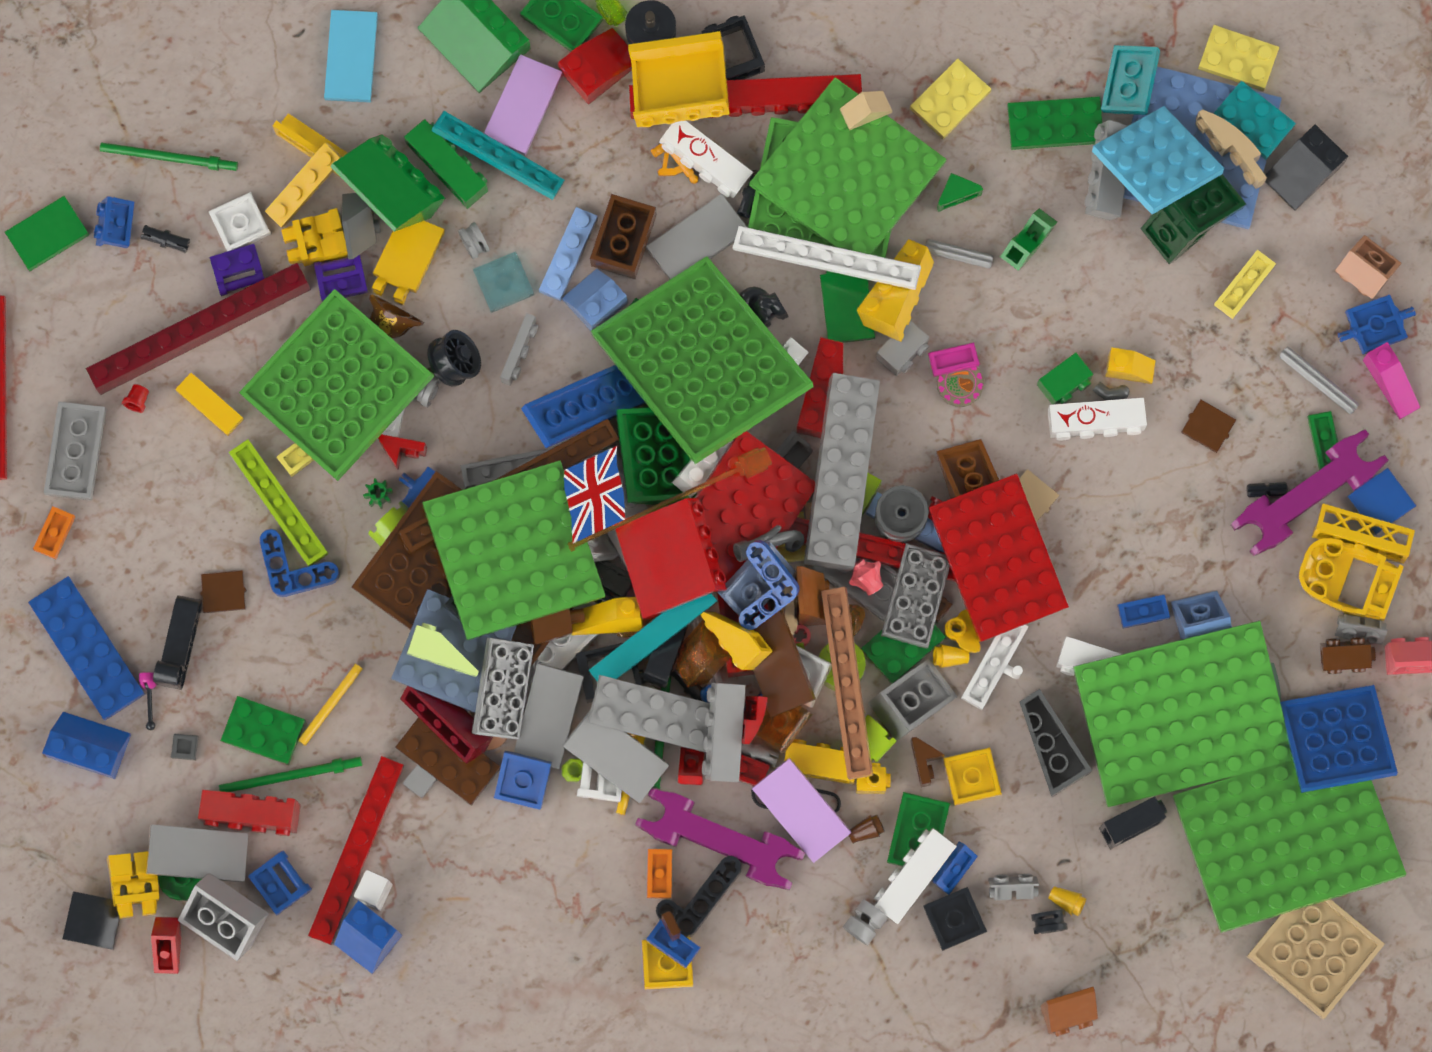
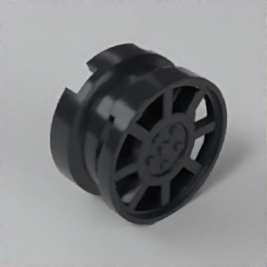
M1065 910L1032 914V921L1035 922L1034 934L1068 930L1067 923L1064 922Z

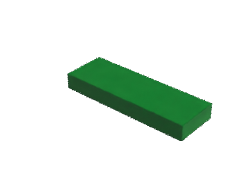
M1331 411L1307 416L1319 470L1332 462L1325 452L1338 443Z

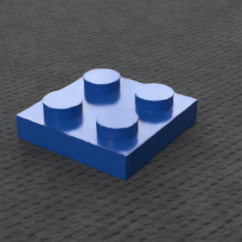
M505 751L494 798L541 810L552 762Z

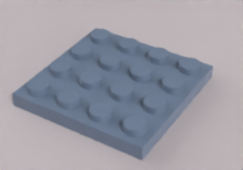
M427 589L391 680L475 713L487 638L511 641L517 625L467 640L461 621L444 607V604L450 598ZM422 623L435 626V631L441 633L479 671L478 675L473 677L408 655L407 651L415 627L417 625L422 626Z

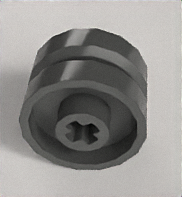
M901 485L888 489L882 494L877 503L874 516L877 529L882 536L889 540L901 543L912 541L925 528L929 513L927 501L913 487ZM900 511L905 512L903 517L898 515Z

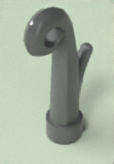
M776 525L767 533L753 540L735 543L733 545V552L739 562L748 560L746 555L747 547L755 540H768L774 547L785 543L787 551L795 552L804 544V535L795 530L779 532L781 526Z

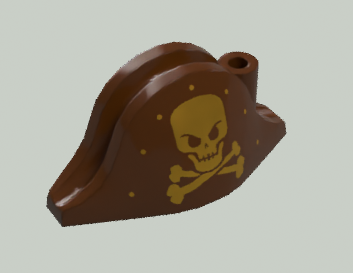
M373 294L369 296L373 307L369 319L391 338L401 337L412 327L422 326L425 323L412 314Z

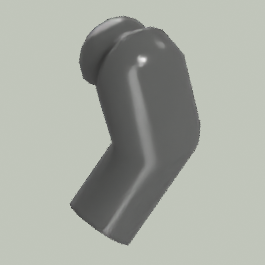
M1099 382L1093 389L1105 401L1127 399L1130 393L1126 385L1109 389L1102 382Z

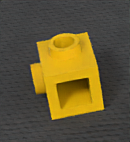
M872 763L873 776L856 779V794H885L886 788H890L891 774L886 773V767H881V763Z

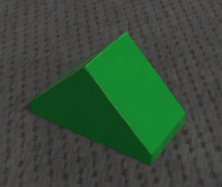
M951 173L938 201V212L981 196L983 192L982 185Z

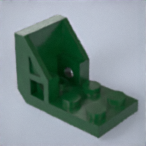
M1222 174L1152 214L1140 229L1167 263L1171 264L1201 240L1212 227L1243 209L1246 203Z

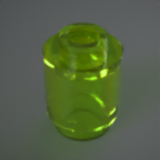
M595 0L596 8L608 25L618 26L625 21L627 11L619 0Z

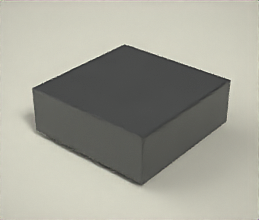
M174 734L171 758L196 761L199 737L195 735Z

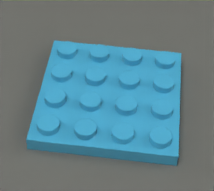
M1165 106L1095 144L1092 152L1151 214L1158 212L1222 175L1224 167Z

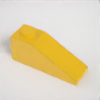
M614 598L583 608L585 622L572 624V635L640 631L643 628V618L637 598Z

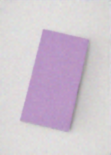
M520 55L484 134L526 156L563 72Z
M790 757L752 787L756 795L813 863L851 833L850 829Z

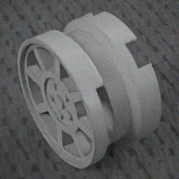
M475 222L471 223L470 227L466 229L461 228L458 230L460 238L472 259L477 258L481 252L490 251Z
M436 375L412 401L417 399V401L421 402L422 406L427 408L431 405L429 400H434L439 389L436 384L441 383Z

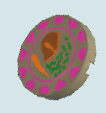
M977 367L940 375L937 378L939 395L947 404L955 407L971 405L980 398L984 388V378Z

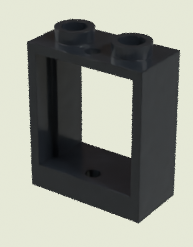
M745 15L741 17L732 16L722 24H711L701 31L702 34L720 31L721 37L740 30L742 31L753 59L726 69V80H744L765 72V63Z
M623 643L576 653L580 675H584L582 684L587 703H592L595 695L587 661L606 657ZM635 665L632 668L635 684L642 686V684L646 683L643 681L644 671L643 669L638 670V666Z
M1154 796L1105 821L1099 827V830L1111 850L1161 824L1167 818L1165 815L1167 809L1162 800L1158 801Z

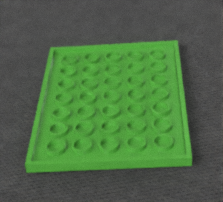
M707 256L591 330L594 339L694 464L708 457L813 388V382Z
M1260 621L1073 666L1107 807L1237 776L1293 760Z
M1291 760L1173 795L1176 809L1220 933L1406 876V871L1372 780L1301 793L1294 762Z

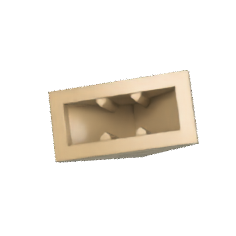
M883 91L861 92L840 108L849 130L892 113V109Z

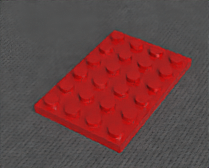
M747 431L733 439L695 497L703 505L705 522L711 530L710 538L713 547L718 552V563L725 575L726 582L747 561L739 562L736 559L733 545L744 540L747 542L767 533L776 525L781 526L779 532L788 531L815 488L814 480Z
M1017 473L928 508L979 642L1069 607Z

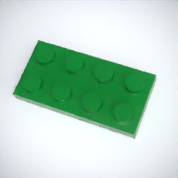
M1100 97L1007 104L1011 150L1095 144V130L1098 124L1103 123Z

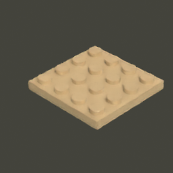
M1330 899L1281 914L1247 957L1320 1018L1325 1019L1385 944Z

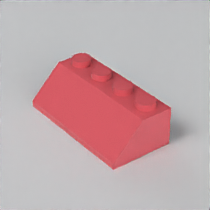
M1429 637L1415 638L1413 642H1406L1405 638L1391 639V642L1384 647L1387 675L1432 673V641H1429Z

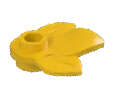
M965 609L957 617L946 622L944 632L949 639L956 641L964 651L980 652L981 647L967 609ZM957 628L960 632H954L952 629Z

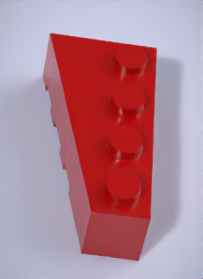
M820 337L810 375L813 388L805 394L797 424V433L821 439L829 378L833 373L843 374L842 342Z
M202 790L198 819L204 822V826L218 827V824H226L228 829L242 830V827L252 828L251 831L256 833H266V830L276 831V835L290 836V833H297L301 804L293 798H287L286 802H284L283 799L266 796L262 800L259 796L252 794H241L239 797L231 792Z

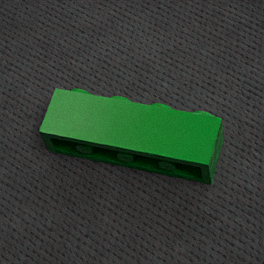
M426 119L422 120L404 136L406 145L466 209L470 208L488 192L487 179L481 172L475 173L473 171L471 162L466 156L462 155L460 157L455 151L457 148L452 142L444 140L441 136L432 132L433 122L429 124Z

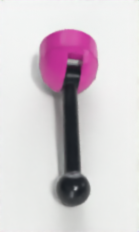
M154 672L139 673L140 685L147 690L148 722L146 723V728L150 731L155 729L152 689L157 684L153 681Z

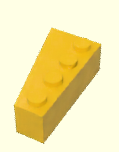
M910 239L907 240L893 260L921 266L916 289L912 290L877 282L857 309L864 326L902 342L904 337V329L911 320L913 307L919 301L918 295L920 290L924 288L934 264L928 247Z

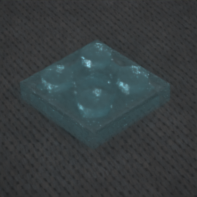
M516 252L473 269L491 313L534 296L532 287Z

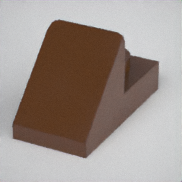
M912 737L910 742L921 788L931 785V779H934L932 765H927V762L943 759L945 755L921 739Z

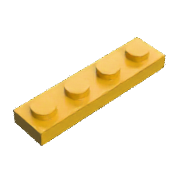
M324 143L265 212L280 227H285L334 171L330 167L332 163L342 156L330 144Z

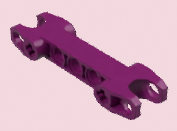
M1366 429L1342 439L1326 451V455L1332 462L1274 503H1271L1266 495H1263L1247 506L1244 512L1231 523L1230 526L1234 531L1247 524L1257 525L1261 529L1262 539L1250 549L1253 557L1266 550L1275 548L1289 538L1293 532L1287 524L1346 482L1353 491L1357 490L1371 480L1389 461L1385 455L1372 462H1366L1359 458L1357 446L1369 436Z
M650 789L648 796L664 806V816L656 822L638 818L635 823L636 827L647 832L655 840L673 847L677 846L680 837L722 855L734 856L741 863L749 866L746 873L747 878L765 886L790 891L792 882L778 875L775 865L782 857L803 860L805 852L790 844L786 839L765 831L761 840L757 841L691 813L695 802L674 792Z

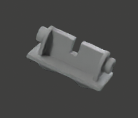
M1343 614V616H1338V627L1335 636L1348 640L1352 637H1364L1370 644H1382L1388 629H1386L1387 624L1382 623V620L1365 618L1364 625L1360 624L1359 616Z
M1000 874L995 875L994 878H988L990 884L989 897L994 898V900H1012V891H1016V899H1034V897H1038V887L1034 886H1039L1037 876L1033 877L1032 874H1020L1018 877Z

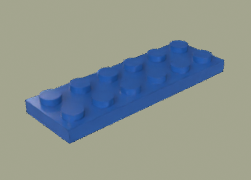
M613 365L531 401L521 409L545 448H549L588 430L606 419L611 420L617 417V409H635L646 404V402L618 367Z
M69 576L28 602L103 720L106 721L146 695Z

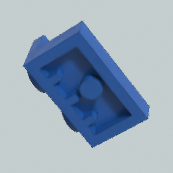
M107 196L98 203L96 215L99 216V222L94 229L96 246L107 244L122 248L129 247L134 201Z

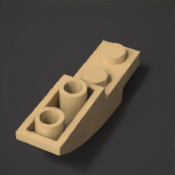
M1205 110L1199 111L1196 117V125L1200 132L1205 133L1210 139L1209 144L1215 152H1219L1221 156L1230 152L1232 162L1236 166L1239 165L1243 170V177L1249 185L1252 184L1255 189L1264 185L1267 177L1256 163L1261 156L1256 146L1239 129L1225 119Z

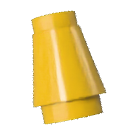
M940 644L939 647H934L933 649L934 666L944 668L968 664L969 652L961 648Z
M1056 886L1053 887L1048 897L1049 900L1071 916L1073 914L1079 916L1086 903V898L1082 897L1081 893Z

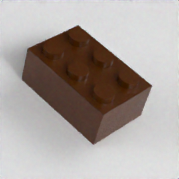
M611 194L590 256L591 266L636 279L657 216L656 207Z

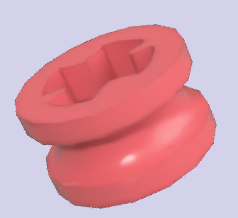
M797 625V630L794 634H798L799 630L804 631L803 635H807V638L801 641L805 647L810 642L811 633L806 626ZM796 637L793 638L795 644H796V643H801V642H797V641H796V640H797Z

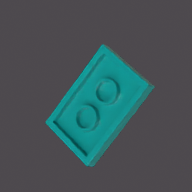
M1114 45L1101 106L1103 113L1148 114L1160 56V49L1158 47Z
M1242 80L1213 113L1239 129L1261 153V157L1265 160L1268 159L1296 125V122Z

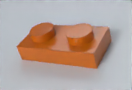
M52 506L33 550L56 560L75 520V515Z
M648 849L647 898L672 899V849Z

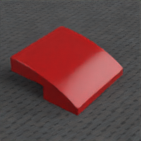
M746 696L742 744H750L757 734L765 715L768 697Z

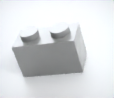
M911 320L904 329L902 342L890 338L876 355V359L896 376L901 372L905 374L913 365L912 360L916 355L921 357L929 348L927 345L929 336Z

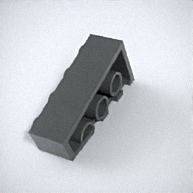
M1040 689L1019 701L1051 797H1054L1090 774L1092 769Z

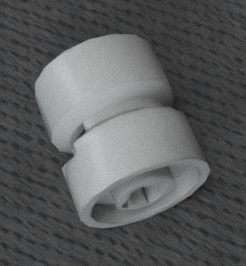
M863 899L855 909L856 916H850L843 928L857 940L868 946L876 935L874 930L880 929L888 917L874 905ZM866 918L870 920L868 924L864 922Z

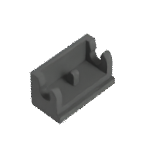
M793 430L775 452L799 469L812 454L813 449H811V445Z

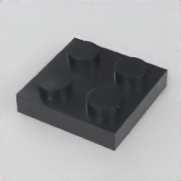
M968 887L923 905V909L942 951L987 932Z

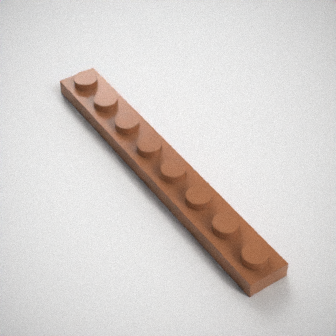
M840 587L824 590L821 593L847 778L852 780L873 776L847 589Z

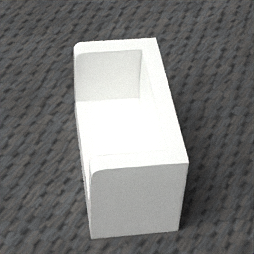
M366 870L354 897L360 902L381 911L393 884L388 879Z

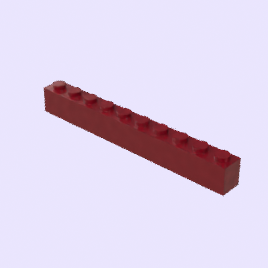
M295 263L87 367L86 370L96 390L102 395L310 291V286L298 263Z

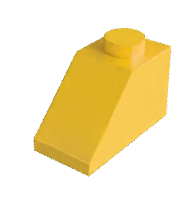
M1111 347L1108 354L1105 377L1152 384L1155 360L1136 351Z

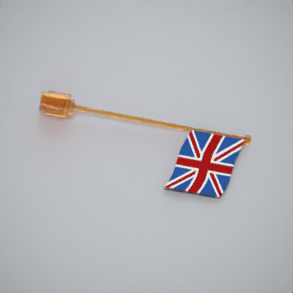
M617 446L566 469L564 472V489L572 521V541L567 543L568 547L572 552L577 546L739 472L740 476L745 475L748 479L767 470L768 466L772 465L770 456L765 447L761 449L757 447L738 456L735 469L625 519L624 492L617 467Z

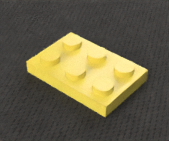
M1213 25L1198 69L1240 83L1242 80L1249 87L1264 91L1279 47Z
M957 59L910 106V110L944 139L991 92V88L963 62Z

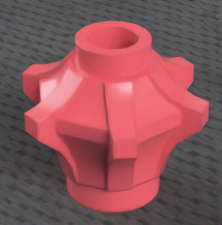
M864 559L857 561L848 583L861 588L868 596L874 594L884 586L880 576L881 563L879 561L873 563L865 562Z

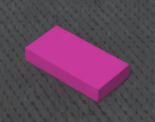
M974 342L928 353L933 377L979 367L980 365Z

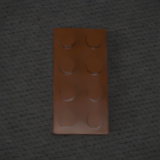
M419 717L395 746L397 750L418 764L471 806L501 768L485 754L466 764Z

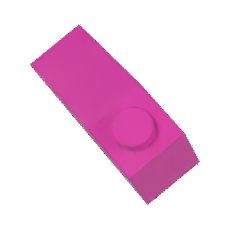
M1388 342L1367 353L1363 362L1399 420L1420 409V405L1403 367Z

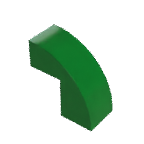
M1039 208L1032 214L1022 231L1011 239L1000 257L1019 271L1042 245L1057 224V221Z

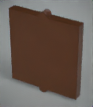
M1200 399L1193 413H1189V420L1181 433L1217 453L1224 440L1229 438L1228 433L1236 419Z
M243 570L201 574L202 591L200 595L203 598V613L246 610L245 592L247 589L244 587Z

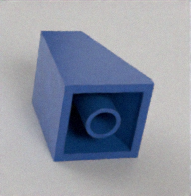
M358 900L344 918L334 945L373 974L403 935Z

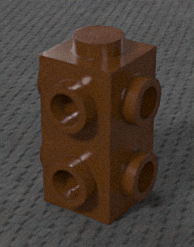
M1352 637L1350 641L1340 642V639L1331 638L1326 639V643H1320L1321 667L1328 674H1340L1342 670L1349 669L1354 673L1366 672V668H1372V661H1376L1375 647H1371L1370 642L1365 640L1364 637Z

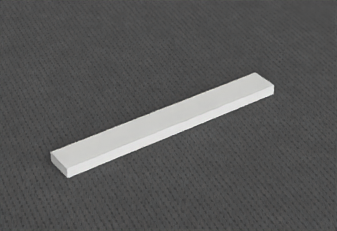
M742 226L738 227L733 245V250L912 290L916 289L921 271L920 265Z

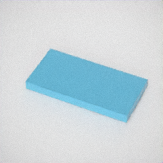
M331 10L325 100L371 103L378 20L377 12Z

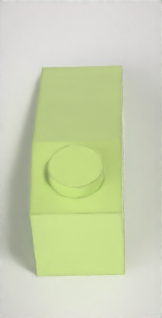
M422 623V626L417 625L415 627L407 651L408 655L473 677L478 675L479 671L441 633L435 631V626Z

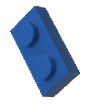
M1165 594L1117 605L1123 629L1170 619Z
M959 841L956 844V848L931 881L949 895L978 856L964 843Z
M661 919L646 939L647 942L684 968L688 967L700 950L697 944L682 934L679 939L672 942Z

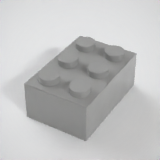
M208 873L195 885L178 921L238 961L251 949L269 913Z

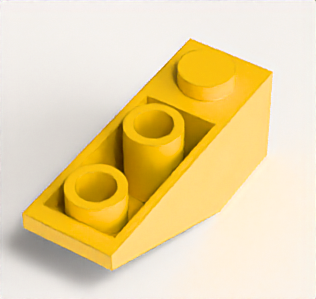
M703 612L701 614V617L705 620L706 628L717 636L719 645L729 652L733 658L732 662L737 668L741 670H754L773 652L758 632L744 629L741 624L716 612Z

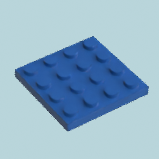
M1375 685L1280 702L1301 793L1397 776L1398 771Z

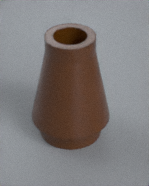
M877 814L874 816L869 815L850 829L849 837L854 844L859 841L880 837V834L884 833L885 830Z

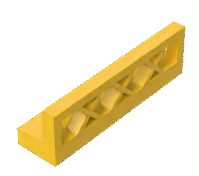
M289 113L281 123L276 120L272 125L276 135L311 158L324 143L330 144L342 157L347 154L346 151Z
M1322 504L1312 538H1333L1354 545L1358 543L1376 554L1379 553L1387 557L1386 559L1404 564L1410 553L1415 530ZM1325 512L1335 514L1339 522L1335 524L1323 522ZM1356 520L1362 528L1357 531L1350 530L1346 522ZM1374 526L1380 527L1385 535L1380 538L1374 537L1369 529ZM1397 533L1408 535L1406 545L1396 543L1392 536Z

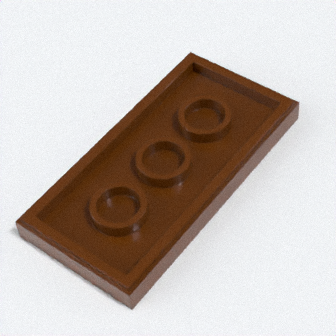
M779 610L757 628L753 629L762 636L773 651L753 670L763 697H768L767 709L770 717H776L816 700L784 612Z

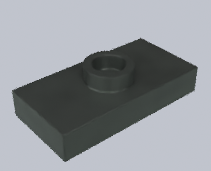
M607 560L594 561L602 586L619 597L624 598L632 586L629 573Z

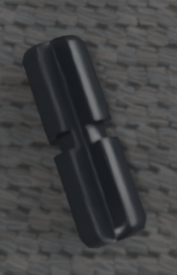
M1273 482L1268 485L1265 483L1248 484L1246 491L1249 498L1262 497L1263 495L1283 496L1288 493V486L1286 482Z

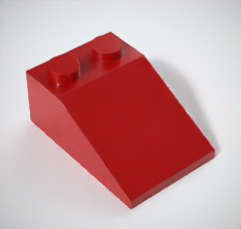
M613 28L576 47L558 62L559 70L563 72V76L588 105L632 71L628 45Z

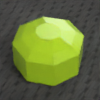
M571 758L562 765L561 775L567 782H578L581 780L583 762L580 759Z

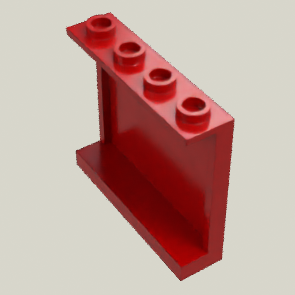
M698 498L683 499L615 527L643 619L656 618L662 612L710 593L727 590L725 585L726 578L718 563V552L713 547L710 538L711 530L705 522L704 508Z

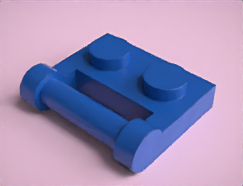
M281 851L248 875L276 915H279L312 890L308 883H304L287 860L288 855L285 851ZM280 865L297 888L294 893H290L273 868Z

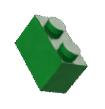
M1075 352L1038 380L1037 386L1052 405L1066 404L1073 398L1071 394L1078 389L1082 392L1091 385L1090 380L1093 377V373Z

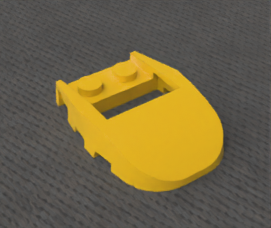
M1323 538L1312 543L1307 549L1299 570V579L1302 588L1310 597L1347 615L1384 621L1404 566L1399 564V567L1385 561L1387 557L1379 553L1376 554L1358 543L1354 545L1344 543L1338 539ZM1353 558L1378 566L1363 609L1338 601Z

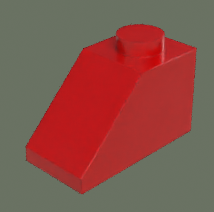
M155 917L151 933L154 973H179L181 927L177 917Z

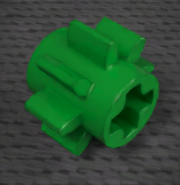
M374 478L373 484L365 485L368 493H365L363 497L364 499L371 498L369 502L370 507L377 504L380 509H383L385 502L391 503L388 494H392L393 490L392 488L386 489L388 484L386 480L378 483L376 478ZM380 489V491L382 492L380 494V498H376L375 496L376 490Z

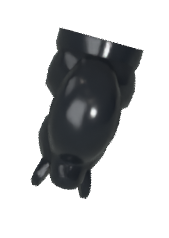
M753 286L744 289L739 294L766 327H770L771 320L774 317L782 320L789 317L775 292L769 294L766 290Z

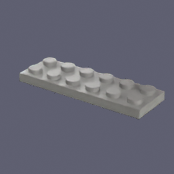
M599 675L588 723L707 753L704 750V738L708 736V726L705 724L706 713L709 712L710 703Z

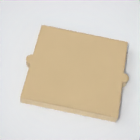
M1027 469L1019 479L1037 523L1044 513L1049 512V507L1059 497V494Z

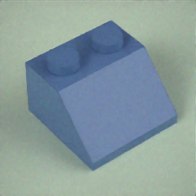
M595 269L562 297L566 305L590 331L610 319L628 303L627 295L610 277L599 269Z
M1217 591L1171 602L1181 640L1232 627L1231 617Z

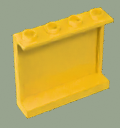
M720 31L628 45L632 63L635 106L633 116L637 127H651L665 123L673 124L686 120L695 121L700 118L721 117L722 115L729 114L724 44Z

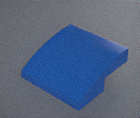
M1389 468L1347 496L1361 515L1389 523L1395 522L1416 507V504ZM1377 526L1371 528L1375 534H1378L1382 531V529Z

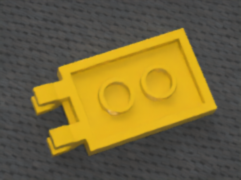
M422 221L398 231H392L373 271V275L378 277L372 286L373 293L382 297L387 284L398 287L393 296L395 298L394 302L404 305L409 291L417 292L444 236L445 229Z

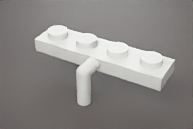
M1020 626L994 638L961 697L962 700L982 710L1003 673L1014 679H1018L1023 672L1022 667H1012L1008 663L1029 626Z

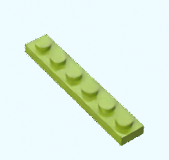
M249 439L229 451L233 460L308 567L327 556L328 552Z

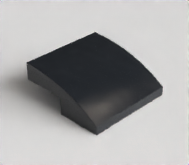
M73 891L62 939L113 950L120 921L117 906L114 907L113 899Z

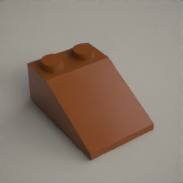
M982 439L936 451L951 499L999 480Z
M796 566L795 580L800 589L797 595L798 625H826L821 591L830 589L829 580H824V573L803 566Z
M1094 986L1047 1000L1040 1006L1048 1033H1055L1056 1037L1070 1033L1069 1028L1078 1026L1079 1030L1093 1026L1092 1021L1098 1019Z

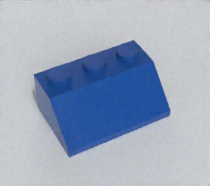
M62 712L50 730L42 754L48 758L115 779L131 733Z

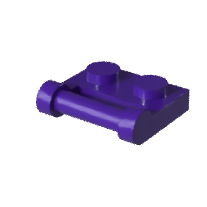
M255 244L209 257L221 296L228 295L230 291L253 285L265 279ZM255 270L256 274L227 283L224 282L225 278Z
M360 255L349 260L347 257L321 263V261L314 262L322 302L334 289L345 298L368 293ZM355 265L356 270L324 277L323 272Z

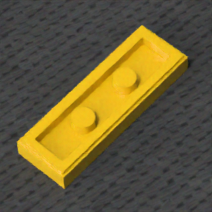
M192 372L175 389L227 436L244 420L240 414Z

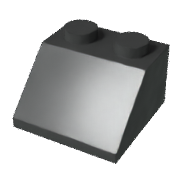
M357 193L342 194V224L348 260L354 259L376 243V233H380L379 219L374 218L376 213Z

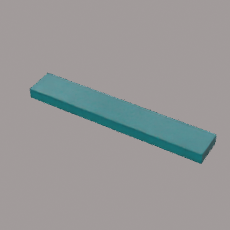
M446 111L442 112L432 128V132L551 200L555 198L565 181L558 175Z
M710 593L663 612L589 669V672L597 682L599 675L613 679L620 678L717 603V599Z

